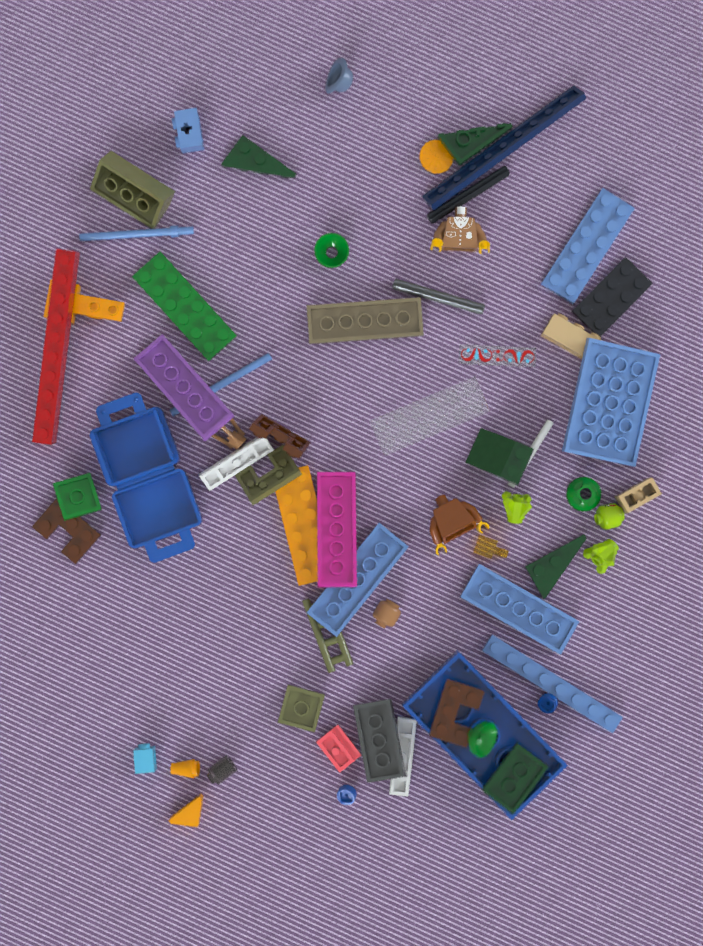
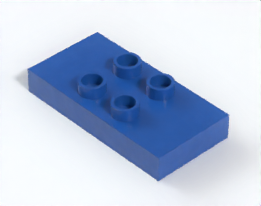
M457 650L402 703V706L429 733L446 679L485 691L479 710L460 704L454 722L474 728L475 725L483 721L493 723L497 728V738L489 754L480 758L471 752L469 743L467 748L441 739L432 738L481 789L516 742L549 766L514 815L493 800L513 820L568 765Z

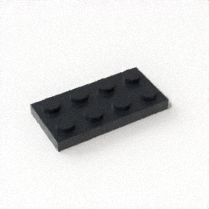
M625 257L580 302L572 313L589 330L601 337L653 283Z

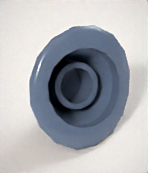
M338 58L330 68L325 85L327 94L333 91L345 92L352 85L353 73L347 67V62L344 58Z

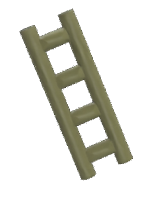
M309 598L302 601L306 612L314 604H311ZM307 614L328 673L336 671L334 665L345 661L346 666L354 664L342 631L337 637L333 636L324 640L321 629L324 627ZM338 643L342 654L331 658L327 647Z

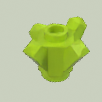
M505 491L501 496L507 512V521L521 524L525 515L532 508L530 504L532 499L529 494L512 495L511 492Z
M607 539L602 543L593 545V547L584 549L583 556L587 559L591 558L592 562L597 566V572L603 574L608 566H614L615 555L619 547L616 542Z

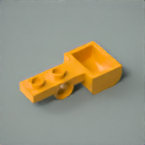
M51 279L43 316L46 319L48 317L50 292L52 284ZM76 284L71 324L75 323L76 314L95 319L122 322L125 308L124 302L80 295L81 286Z

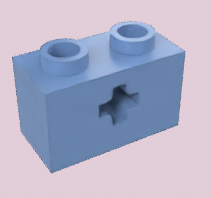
M197 108L174 111L175 118H172L173 129H177L178 136L175 137L176 147L180 148L182 154L205 150ZM186 128H189V129H190V130H189V134H186V133H185V132H186Z

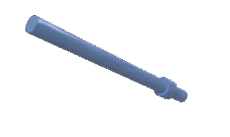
M177 225L160 229L80 233L79 238L80 241L155 236L179 237V235L194 234V227H179Z
M265 354L210 386V389L215 393L272 360L270 354ZM175 407L170 409L172 416L180 413Z

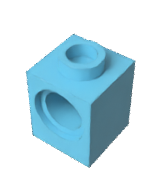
M150 743L139 744L133 750L135 774L155 772L157 770L155 746H150Z

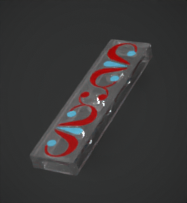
M460 344L459 364L535 368L536 348Z

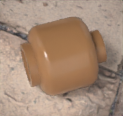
M386 599V601L381 600L373 612V617L376 619L375 623L384 629L386 626L393 627L401 615L400 606L389 599Z

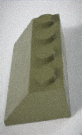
M110 151L99 160L90 186V190L151 229H155L170 206L175 193L174 190L113 151Z

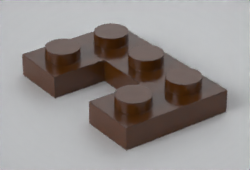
M263 414L249 428L258 438L266 439L269 435H272L276 441L286 443L283 450L293 458L297 457L300 459L311 443Z
M57 498L32 526L45 539H48L59 526L73 536L61 552L74 564L81 560L101 536L98 531L81 517L64 521Z
M446 679L429 736L467 748L468 733L471 727L455 723L454 721L460 704L479 710L485 691Z

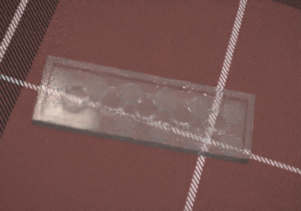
M472 377L372 419L370 424L383 455L386 456L489 413L490 410L476 377Z

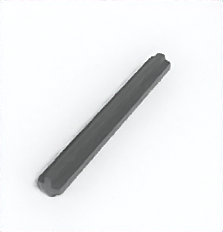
M395 279L393 283V289L473 313L482 314L485 305L400 279Z

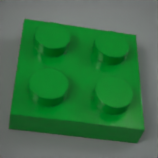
M91 473L53 483L64 521L102 509Z

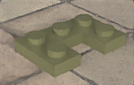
M284 445L267 454L275 468L260 478L251 465L235 475L252 505H255L302 475L291 456L283 450Z

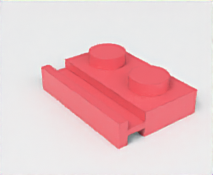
M339 724L316 741L339 773L362 756Z

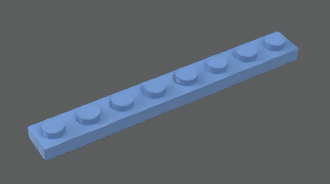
M494 635L490 636L482 649L486 654L546 692L553 694L557 699L611 733H614L623 718Z

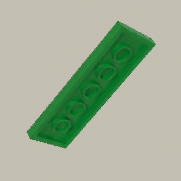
M161 251L132 276L208 361L212 360L237 337Z

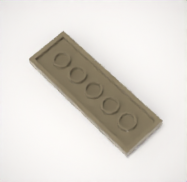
M421 297L306 305L309 344L424 336Z

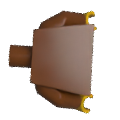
M440 495L435 499L439 507L433 510L434 516L430 520V534L433 543L436 545L435 551L437 555H439L438 548L443 547L447 553V548L444 544L476 528L478 532L483 534L481 531L483 524L489 529V524L482 522L483 518L473 505L465 501L460 502L457 498L448 501L445 495Z

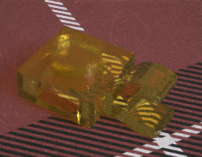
M479 535L473 553L492 559L493 554L507 558L509 551L496 547L497 540Z

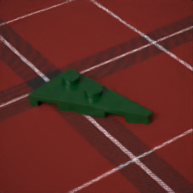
M502 123L492 127L483 126L470 128L469 130H458L448 134L440 133L438 139L460 166L511 130L513 125L511 123Z
M242 135L221 164L224 168H236L241 171H252L253 173L265 175L271 174L283 178H295L297 176L295 172L244 135Z
M584 534L525 566L542 599L548 596L587 539Z

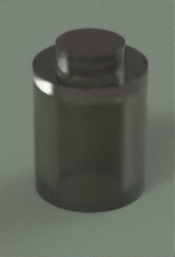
M225 755L207 769L209 772L207 777L213 784L216 782L219 785L238 769L231 758Z

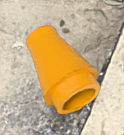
M190 759L171 763V774L189 778L198 777L200 774V762Z

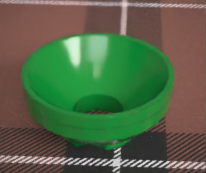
M327 233L317 240L314 249L315 257L324 267L337 268L347 260L349 245L341 235ZM335 248L338 252L337 256L329 258L326 255L327 249Z
M579 477L568 485L566 498L574 509L589 511L599 504L601 489L593 479ZM583 488L591 491V496L587 500L582 499L580 496V491Z
M483 721L475 725L474 728H471L468 733L470 750L480 758L489 754L496 742L497 728L493 723Z

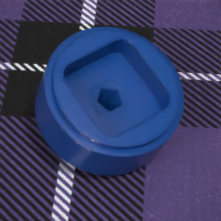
M550 693L541 695L538 700L539 709L547 714L553 713L558 706L557 698Z
M342 785L337 792V799L343 805L353 804L357 796L355 788L350 785Z

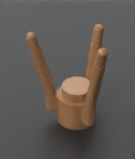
M232 418L230 422L236 431L231 432L225 426L221 428L229 435L227 437L229 441L216 434H213L211 437L224 443L230 449L234 447L237 450L247 439L244 437L245 433Z

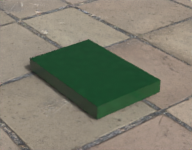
M516 742L481 790L514 815L549 766Z

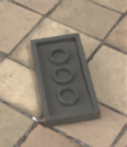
M392 698L353 705L367 783L405 777L406 773Z

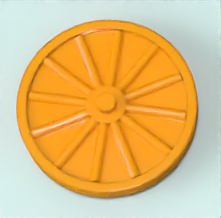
M440 140L428 141L420 150V163L428 172L434 174L443 173L453 163V157Z

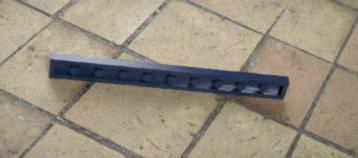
M573 85L422 196L424 202L433 210L441 206L537 134L586 99L585 93Z

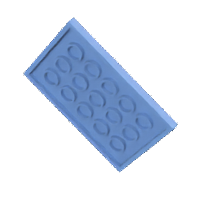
M587 338L562 451L636 467L661 354Z

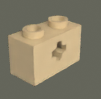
M650 477L614 497L624 513H629L662 493L653 477Z

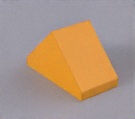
M202 793L173 814L168 820L170 824L198 827L204 797Z

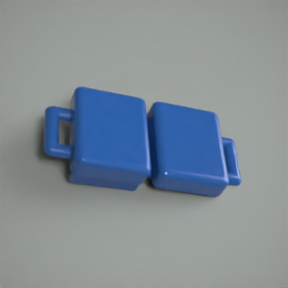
M133 393L98 406L96 414L101 427L95 428L90 432V439L106 483L109 486L117 487L118 491L113 493L112 500L129 546L134 549L145 546L149 560L153 563L193 549L195 542L190 529L200 526L203 518L186 472L182 469L174 468V465L180 462V455L164 411L159 407L146 410L142 396L139 393ZM133 406L134 415L115 422L111 421L109 414ZM179 533L182 541L160 549L157 548L156 541Z

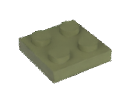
M288 684L278 723L315 732L325 694Z

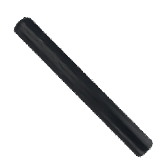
M502 166L428 213L427 218L431 224L437 222L454 211L455 207L464 205L510 175L508 168Z

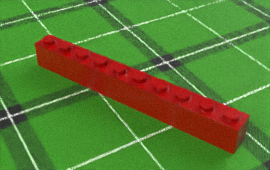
M56 249L32 438V442L52 445L57 440L80 253L76 251Z

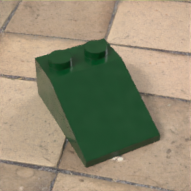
M481 428L465 463L518 486L534 449Z

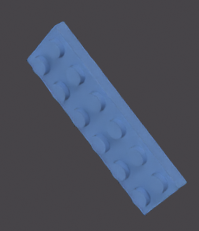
M602 188L541 285L573 305L635 208Z
M378 523L356 550L357 587H327L306 613L337 637L409 546L382 524Z
M478 564L460 595L464 600L560 655L580 622L481 564Z

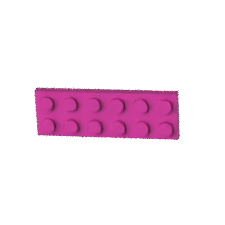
M317 472L318 587H357L356 472Z

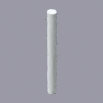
M548 419L530 447L534 449L529 463L554 424ZM510 482L508 483L512 488L516 486Z

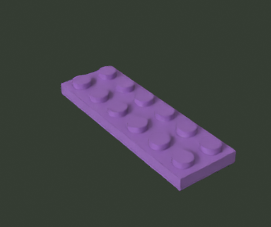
M163 334L133 358L204 441L208 440L234 417L232 412Z

